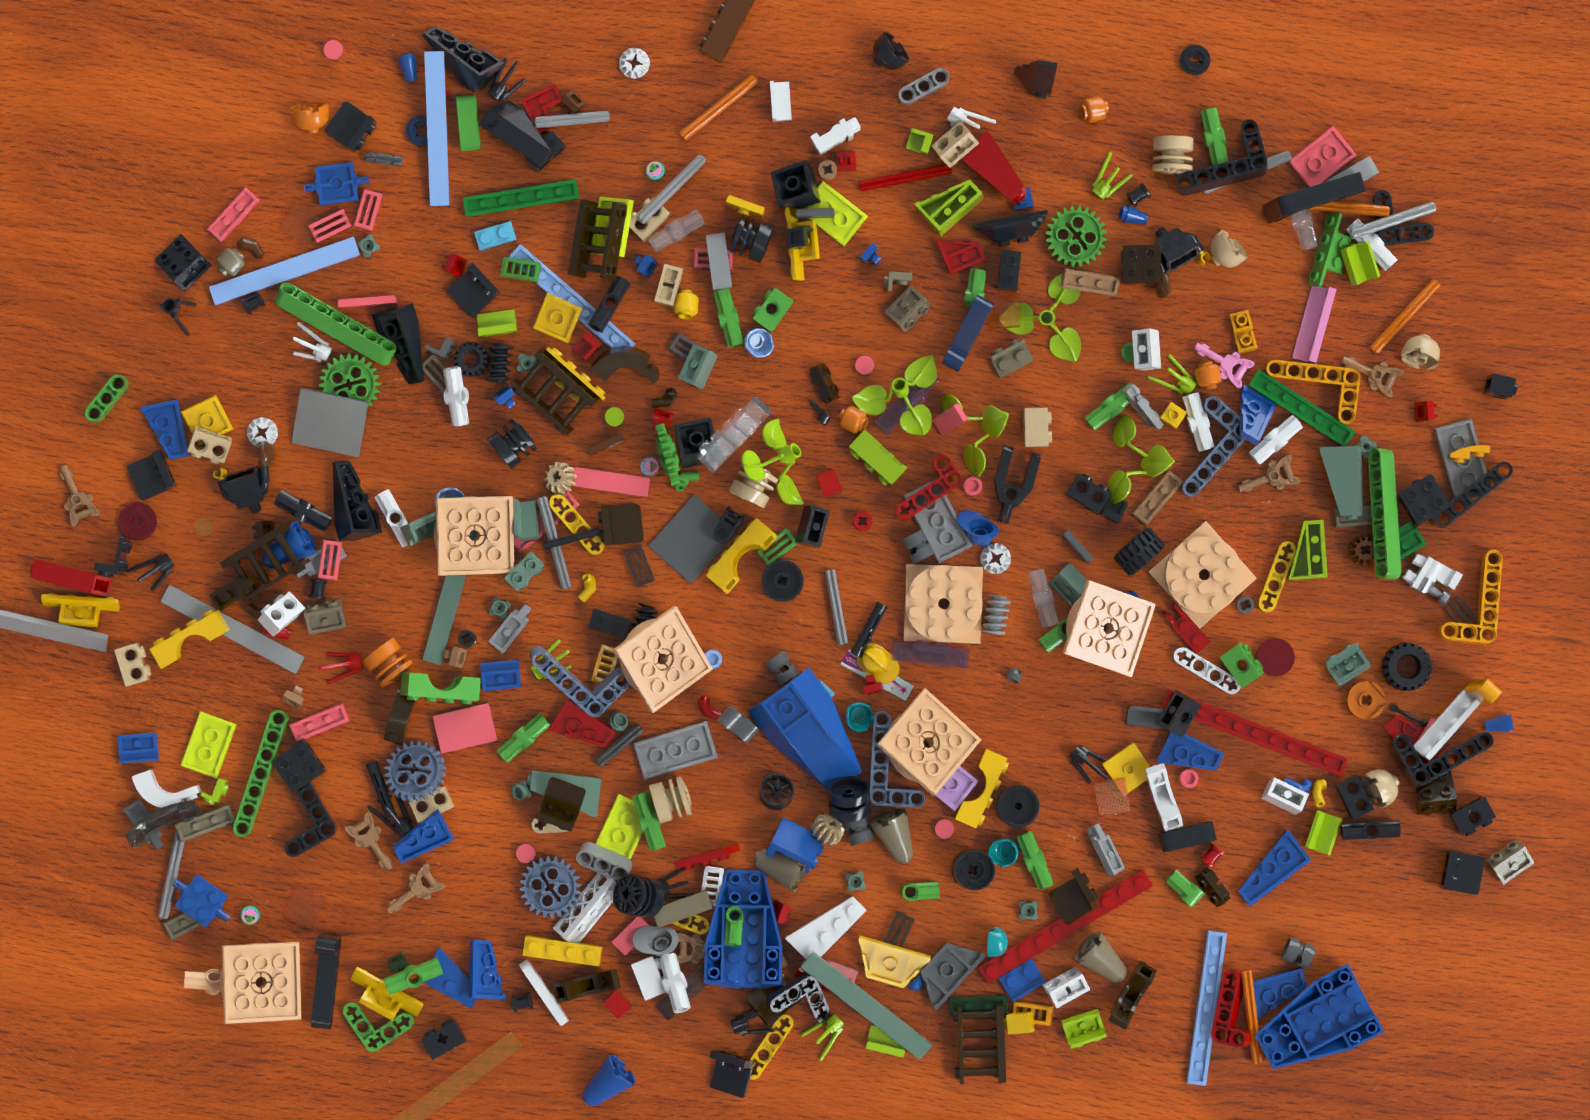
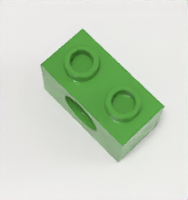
M776 288L773 291L768 290L763 297L766 301L762 306L758 305L752 313L754 315L753 321L771 334L794 303L791 298ZM768 305H775L777 312L775 314H768L766 311Z
M1239 642L1223 653L1220 659L1243 689L1264 672L1262 664L1252 657V651L1249 646ZM1239 660H1245L1248 664V667H1241L1239 665Z

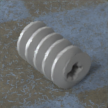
M988 594L993 600L987 601L991 608H986L985 611L990 615L984 616V619L989 622L982 624L987 630L981 632L1003 635L1006 632L1001 627H1007V624L1002 622V620L1008 619L1004 612L1010 611L1005 605L1011 604V601L1007 600V597Z

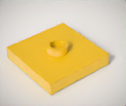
M728 195L726 200L727 207L738 210V213L742 215H752L763 219L765 214L764 207Z
M547 293L533 328L568 344L583 308L551 293Z
M216 395L181 411L192 433L195 426L222 435L233 430V426ZM196 440L199 446L205 443L203 440Z
M1134 742L1102 763L1123 796L1147 780L1145 769L1150 768V765Z

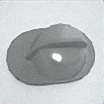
M644 926L639 928L633 936V944L638 951L654 954L657 957L671 954L679 942L676 931L668 927Z

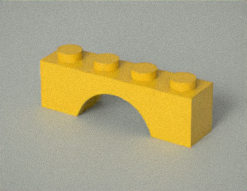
M756 518L748 523L742 535L735 538L733 545L722 553L721 559L709 568L706 576L728 594L740 580L737 574V564L742 555L754 549L766 551L778 536Z
M211 609L202 615L203 619L197 622L194 619L185 624L187 626L186 629L181 631L178 628L169 633L170 638L164 640L162 637L153 642L154 647L149 650L160 669L181 658V646L188 636L200 635L211 641L229 631L230 628L219 610L213 612Z
M985 749L978 764L986 780L984 791L974 800L962 801L954 819L973 828L982 825L985 819V815L982 814L985 808L989 809L993 801L991 794L993 790L997 791L1001 780L998 779L1000 774H1005L1009 763L1006 761L1008 758Z
M526 935L523 956L600 966L603 946Z

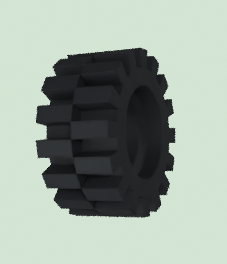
M476 342L462 343L453 355L455 366L461 367V374L464 376H479L488 366V354ZM468 352H474L478 356V363L473 367H469L464 363V356Z

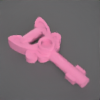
M1197 343L1194 347L1198 351L1197 354L1202 357L1207 356L1220 364L1221 378L1223 380L1228 378L1236 388L1240 389L1242 387L1241 378L1246 370L1253 367L1255 363L1248 359H1240V355L1237 352L1226 355L1223 358L1209 350L1210 347L1203 343L1201 345ZM1236 364H1240L1236 374L1233 375V367Z

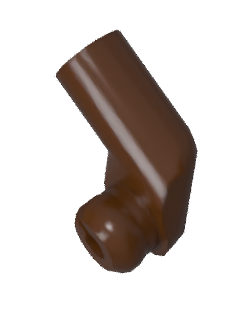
M243 237L237 242L239 250H252L256 259L265 255L255 239Z
M251 602L245 608L257 620L262 615L260 611L263 608L258 609Z

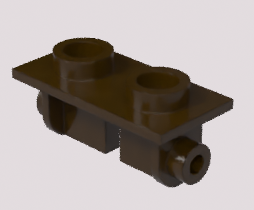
M825 363L809 369L814 385L822 384V387L817 389L822 402L824 401L825 404H828L832 400L840 398L839 389L833 383L830 377L831 371L825 366Z
M1207 867L1202 870V873L1194 876L1198 886L1204 889L1210 902L1216 907L1224 905L1230 899V893L1222 883L1216 887L1215 883L1219 879L1212 869Z

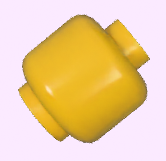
M681 290V293L676 294L673 311L678 315V318L692 319L698 313V296L693 294L691 290Z

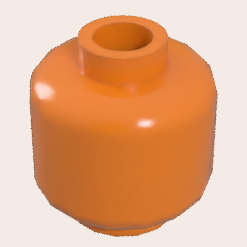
M1100 96L1084 99L1079 106L1080 117L1088 123L1104 120L1109 111L1108 103Z
M1212 361L1199 364L1198 368L1194 371L1197 385L1201 388L1205 387L1206 391L1217 388L1216 384L1222 381L1219 366L1213 364Z
M849 406L846 410L843 409L839 414L838 419L840 420L841 428L853 434L863 432L868 424L866 412L854 406Z

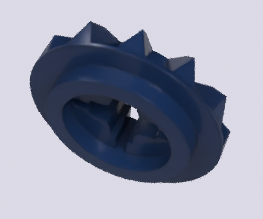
M415 116L407 123V138L417 146L428 145L427 136L423 134L417 136L418 130L415 125L420 128L427 124V116Z

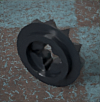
M1200 45L1186 47L1180 56L1182 69L1188 74L1195 76L1204 73L1211 61L1209 52ZM1199 53L1198 60L1200 64L1196 63L1191 67L1192 60L1188 57L1194 58Z

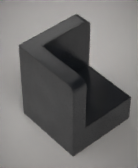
M797 227L786 229L788 248L801 249V247L808 246L807 233L813 232V228Z
M1108 499L1100 516L1118 524L1129 502L1122 500L1113 505L1110 499Z

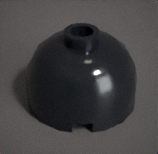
M887 31L881 34L873 45V54L875 56L873 60L879 67L883 66L889 70H896L909 62V56L900 42L896 43L893 40L895 37Z

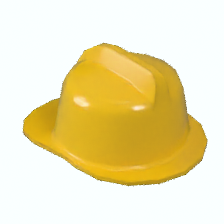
M868 644L862 658L857 656L859 667L867 675L873 674L877 682H882L883 684L891 683L899 674L900 667L898 661L878 644Z

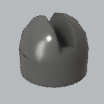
M1012 668L1008 671L1005 678L1019 684L1022 679V672L1017 668Z

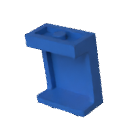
M783 817L765 854L773 857L775 851H778L806 865L804 873L807 874L810 868H815L819 860L816 858V855H821L824 846L821 845L822 841H817V837L812 835V831Z

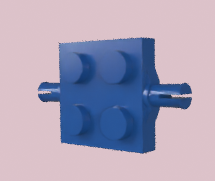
M353 162L315 167V183L304 184V191H316L319 195L320 206L359 201L358 185L370 184V181L368 180L369 176L357 177Z
M198 874L188 885H185L178 879L175 881L176 883L173 886L182 891L175 907L206 928L217 916L226 923L229 921L228 919L231 918V915L222 910L223 904L229 895Z

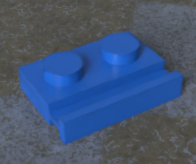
M519 660L480 663L483 691L521 687Z
M157 732L118 736L120 763L159 760Z
M1032 958L999 977L1013 1002L1046 983Z

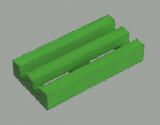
M787 528L777 535L778 537L773 543L785 534L788 537L765 555L762 553L764 550L759 549L757 551L767 566L797 545L794 536ZM788 541H793V543H791L788 547H786L779 554L773 557L770 561L767 559L770 555H772L775 551L781 548Z

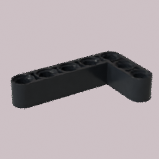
M1247 119L1241 124V137L1247 157L1179 174L1175 180L1177 193L1187 196L1264 176L1268 170L1267 157L1257 123L1252 119ZM1247 128L1254 129L1252 133L1245 132ZM1253 145L1259 147V149L1256 151L1250 150L1249 148ZM1256 163H1262L1264 166L1262 168H1256L1254 165ZM1240 167L1245 169L1242 173H1238L1235 170ZM1220 172H1224L1226 176L1220 178L1217 176V174ZM1201 177H1206L1208 179L1206 182L1198 181V179ZM1182 182L1189 183L1187 187H1181L1179 184Z
M1357 172L1282 195L1262 205L1268 224H1271L1294 213L1366 191L1361 172Z
M1508 462L1498 463L1449 502L1450 508L1432 517V522L1441 529L1451 525L1510 478L1513 472L1511 464ZM1500 467L1507 468L1508 475H1500L1498 469ZM1417 479V480L1413 481L1412 484L1416 483L1417 481H1419V480H1421V479ZM1491 479L1493 487H1485L1483 480ZM1476 491L1478 498L1475 500L1470 499L1468 492ZM1456 502L1461 503L1463 510L1455 511L1453 504ZM1440 514L1446 515L1448 522L1440 523L1438 516Z
M1488 732L1479 733L1425 765L1411 741L1405 735L1400 734L1391 739L1388 748L1408 783L1414 788H1420L1487 750L1493 745L1494 739ZM1479 738H1483L1485 740V746H1482L1480 744ZM1396 740L1402 743V749L1396 746ZM1464 747L1470 750V755L1464 753ZM1448 756L1454 759V764L1448 762ZM1406 757L1412 760V766L1406 763ZM1432 765L1438 768V773L1432 771ZM1416 774L1421 775L1422 782L1416 780Z
M312 781L296 791V794L312 820L314 827L286 843L284 850L290 857L303 854L334 836L337 832V825ZM306 790L313 792V799L311 801H307L304 798ZM316 807H320L323 810V815L320 818L316 817L313 813ZM326 823L330 824L333 828L330 834H326L323 831V826ZM309 833L314 834L316 837V841L313 844L308 843L306 840V836ZM291 843H296L299 846L297 853L290 851Z
M320 934L316 939L315 953L319 954L311 1028L331 1030L341 949V936Z

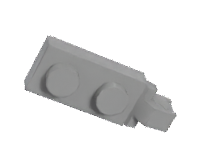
M1130 383L1123 390V393L1129 399L1128 402L1148 427L1161 429L1164 424L1160 420V415L1149 407L1150 403L1140 395V389Z
M327 545L323 570L328 566L330 545ZM336 545L334 547L332 565L336 563L338 549ZM343 547L340 560L347 557V554L345 553ZM322 549L304 558L305 560L309 558L310 562L305 564L306 569L296 574L298 578L305 574L311 577L319 573Z
M525 604L520 611L515 609L511 612L488 642L504 654L527 625L529 619L526 616L532 608Z
M1099 823L1087 828L1091 842L1108 876L1112 877L1124 870L1125 866L1109 834L1106 835L1102 831Z

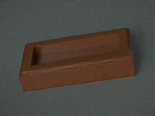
M622 433L616 434L588 447L587 451L592 456L625 441Z

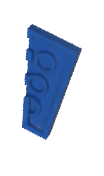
M1288 829L1239 888L1238 892L1249 906L1253 905L1311 861Z

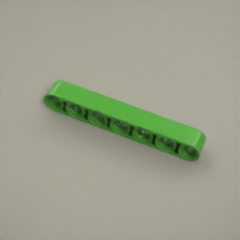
M282 283L274 300L276 305L381 365L390 364L396 351L395 343L290 283Z
M1372 448L1368 454L1375 573L1380 579L1396 580L1401 575L1394 454L1390 449Z
M275 710L269 717L233 826V831L238 837L248 836L253 830L274 767L272 761L277 758L289 721V716L284 710ZM277 713H281L284 716V721L281 724L275 722L274 718ZM272 731L278 735V739L275 742H271L268 738L269 733ZM265 750H269L272 753V757L268 761L262 756ZM259 768H263L266 772L263 779L257 777L256 772ZM253 786L258 787L260 790V794L257 797L252 796L250 793ZM246 805L253 807L254 812L252 815L245 813L244 808ZM241 823H245L248 827L245 834L241 833L238 829Z

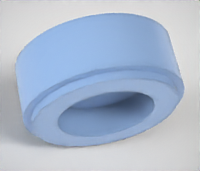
M709 650L704 654L713 669L721 665L722 656L718 651Z

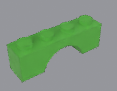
M402 672L400 695L407 696V700H419V697H425V701L436 702L437 698H443V702L454 703V699L460 700V704H472V701H479L481 678L455 676L453 682L447 688L439 690L431 684L428 674Z

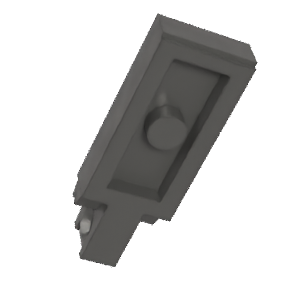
M140 799L123 809L148 845L153 843L157 850L164 847L159 839L162 836L161 830Z

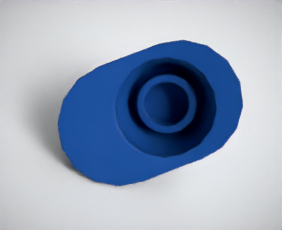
M965 510L958 514L957 522L967 532V537L972 544L987 548L992 538L998 535V527L980 513Z

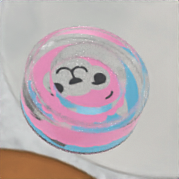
M653 457L644 458L640 464L641 472L646 476H654L659 471L658 461Z

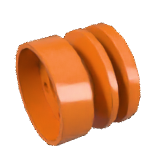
M395 638L384 643L362 661L369 672L377 668L380 672L374 677L375 680L383 676L385 677L379 683L381 688L399 680L402 677V672H407L414 664L412 660L407 661L405 664L402 663L408 657L407 654H403L400 657L396 655L402 647Z

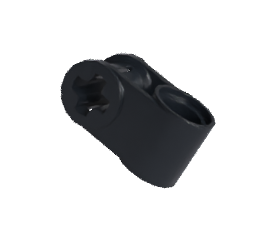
M728 506L714 530L715 540L721 544L728 542L745 515H739ZM720 529H724L727 531L728 536L725 539H719L717 532Z

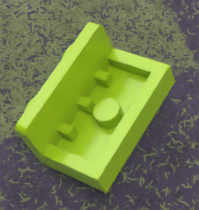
M1098 1008L1061 1020L1070 1048H1078L1084 1044L1100 1041L1102 1038L1107 1037Z

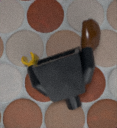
M1161 227L1155 233L1157 237L1155 244L1161 246V282L1155 283L1154 286L1156 296L1161 299L1171 293L1168 273L1173 272L1197 258L1200 265L1205 264L1203 256L1207 261L1211 259L1210 253L1203 251L1204 248L1196 235L1183 232L1179 228L1167 232L1164 227Z
M264 443V445L259 447V467L257 465L227 475L225 468H220L221 476H219L218 471H214L213 477L219 479L218 485L222 497L235 504L237 508L248 506L251 513L259 512L262 509L259 502L264 500V496L269 488V468L275 459V446L271 443Z

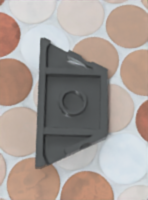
M945 942L931 957L930 962L926 963L920 970L932 1007L936 1011L986 956L984 953Z

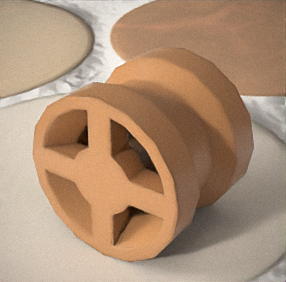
M831 160L822 161L818 167V174L821 179L830 181L836 177L837 166Z

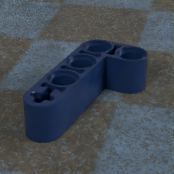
M979 295L976 296L942 361L943 365L959 372L994 303Z

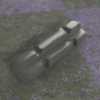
M366 152L365 161L384 165L393 164L400 167L403 163V157Z

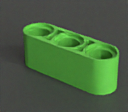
M476 95L457 96L461 151L481 150Z
M116 374L108 380L85 410V416L89 421L99 423L104 420L129 387L127 378ZM122 379L123 386L116 389L115 381ZM105 394L111 395V401L108 404L103 402ZM93 409H98L100 412L99 417L96 419L91 417Z

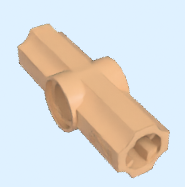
M210 969L206 973L185 971L183 987L204 989L206 993L211 995L218 994L220 992L219 980L221 971L217 969Z

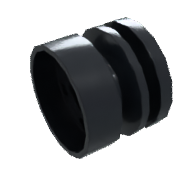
M743 215L733 232L730 252L735 253L737 247L740 246V256L748 249L750 250L749 259L761 263L774 226L762 222L758 229L754 228L755 218H752L750 224L746 225L748 216Z
M510 419L508 422L512 425V430H509L504 424L502 426L506 433L504 436L496 431L487 440L508 466L513 469L522 462L518 455L519 452L528 457L530 454L526 451L525 447L529 446L533 452L537 448L533 438L524 427Z
M966 849L958 853L954 858L951 872L955 882L961 887L972 891L981 890L993 881L995 865L992 858L986 853L976 849ZM969 865L976 866V868L974 869V874L971 872L968 873V871L970 870V868L968 867Z
M627 874L621 877L613 891V902L619 912L642 918H651L657 915L663 907L665 900L663 886L658 880L634 874Z

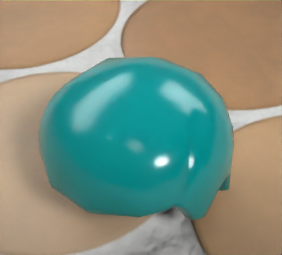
M854 702L845 711V722L850 729L856 732L867 731L869 725L873 723V711L869 705L863 702Z
M1008 838L997 839L989 847L988 856L992 858L994 864L1000 867L1013 865L1018 859L1019 850L1016 843Z
M993 927L990 928L993 932L988 933L987 956L999 957L1007 949L1008 938L1002 928Z

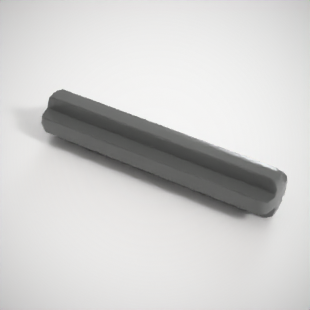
M636 724L595 759L598 765L604 766L643 733L642 727Z

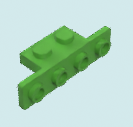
M1328 212L1312 270L1309 274V286L1322 287L1326 270L1342 274L1345 263L1340 250L1350 245L1351 237L1338 233L1342 218L1341 213Z

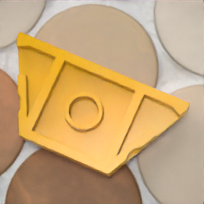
M861 935L859 937L866 978L904 988L931 959L930 955Z

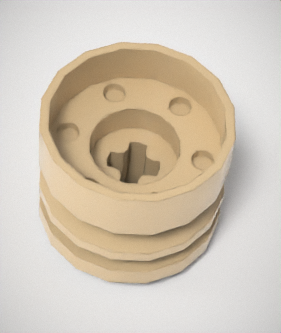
M1168 135L1153 138V151L1161 153L1160 156L1153 157V161L1161 164H1154L1152 171L1168 175H1179L1192 171L1193 166L1184 164L1193 162V158L1184 156V153L1193 152L1192 137Z
M764 468L765 477L761 481H753L746 473L738 471V474L744 480L743 482L734 480L729 492L764 509L769 497L763 491L764 489L773 491L774 488L767 483L770 481L777 484L779 479L775 478L771 472Z
M681 776L676 777L678 784L676 787H674L672 779H669V789H665L662 782L649 785L660 824L673 820L672 811L675 810L680 818L683 817L682 808H685L687 816L692 815L691 798L687 785Z

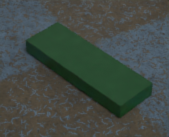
M1007 996L949 997V1017H953V1010H957L956 1005L959 1004L961 1005V1012L992 1011V1009H995V1003H1003L1004 1015H1007Z

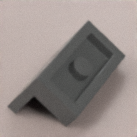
M446 337L439 351L428 345H425L424 348L448 361L456 343Z
M1128 705L1126 725L1163 728L1156 722L1164 709Z

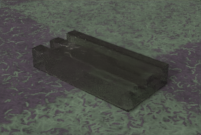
M642 545L624 551L637 588L655 581ZM638 550L640 551V554L650 577V579L648 580L645 577L642 566L636 554V551ZM631 553L633 554V557L635 559L636 565L638 567L643 582H639V579L629 557V554Z
M1456 596L1443 608L1455 623L1461 622L1449 609L1451 606L1467 624H1473L1457 607L1455 602H1458L1477 624V616L1459 596ZM1468 629L1463 630L1468 637L1471 636V631H1468Z
M897 911L883 942H888L898 918L902 917L891 942L892 945H895L905 921L908 920V926L898 945L902 947L915 919Z

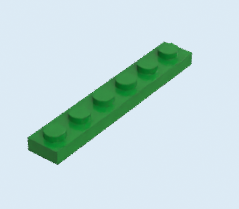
M574 179L465 197L463 202L466 217H473L580 198L577 180Z
M1258 369L1248 384L1249 387L1340 446H1347L1356 432L1260 369Z

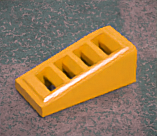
M601 645L591 681L601 683L604 679L597 677V673L608 676L615 669L618 657L613 647ZM604 651L615 654L614 658L603 655ZM602 658L613 661L612 665L601 662ZM599 667L609 668L610 672L599 670Z
M1025 1002L1013 1003L1012 1013H1018L1020 1007H1023V1012H1027L1028 1008H1031L1034 1024L1052 1025L1054 1006ZM1036 1009H1039L1038 1019H1035ZM1044 1010H1047L1046 1020H1042Z

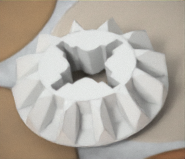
M629 48L621 55L619 66L625 76L636 79L647 73L650 61L645 51L639 48ZM635 55H637V62L643 65H636L632 71V65L626 61H633Z
M260 417L250 423L247 436L249 442L259 448L264 443L273 444L277 439L278 430L272 420ZM257 426L261 429H267L265 432L267 440L262 436L256 437L259 433Z
M993 543L983 549L980 560L987 572L999 574L1010 566L1011 555L1004 545ZM991 551L995 555L1003 554L999 559L1001 566L996 562L989 564L993 558Z

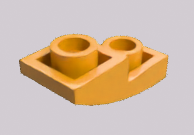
M1245 310L1230 314L1238 353L1242 354L1257 350L1258 347L1249 311Z
M1477 445L1462 448L1448 454V458L1453 459L1452 462L1464 463V460L1470 459V453H1473L1472 456L1484 457V454L1490 453V446Z

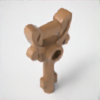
M1351 356L1349 358L1343 357L1341 363L1346 368H1352L1368 375L1371 390L1379 389L1383 395L1392 398L1393 392L1391 388L1396 377L1404 373L1403 370L1388 368L1386 362H1382L1379 366L1376 365L1371 369L1356 362L1357 359ZM1388 373L1389 376L1385 385H1382V377Z
M1285 456L1278 463L1275 461L1269 462V468L1266 469L1265 476L1251 481L1249 479L1242 481V484L1238 485L1239 491L1249 492L1254 487L1268 482L1271 486H1275L1277 490H1282L1284 485L1301 483L1291 470L1292 456ZM1280 467H1283L1287 479H1283L1280 476Z
M67 465L60 467V476L62 480L66 481L71 493L68 503L64 505L66 511H70L72 527H76L81 519L90 515L99 517L100 511L91 503L94 497L91 494L78 492L72 478L74 476L72 470L68 469ZM87 505V509L76 513L79 506Z
M370 811L365 814L364 820L355 826L345 827V831L356 839L354 844L357 847L362 845L363 847H371L379 859L378 863L381 868H385L386 871L393 868L389 856H385L377 844L379 840L378 834L381 833L382 829L379 826H375L374 818ZM369 826L370 829L366 834H358V832Z
M429 863L423 865L417 875L411 874L409 876L411 882L409 883L410 890L397 900L393 899L389 902L390 905L386 909L390 914L402 908L401 905L414 896L417 898L423 897L424 900H428L431 898V893L442 890L445 887L443 883L437 882L429 872ZM422 877H424L426 881L429 883V885L431 886L430 888H427L422 884Z
M677 933L680 942L679 955L677 956L678 964L690 960L693 964H698L700 958H703L705 955L704 940L697 933L693 934L692 937L683 933ZM687 942H690L693 948L690 955H687Z

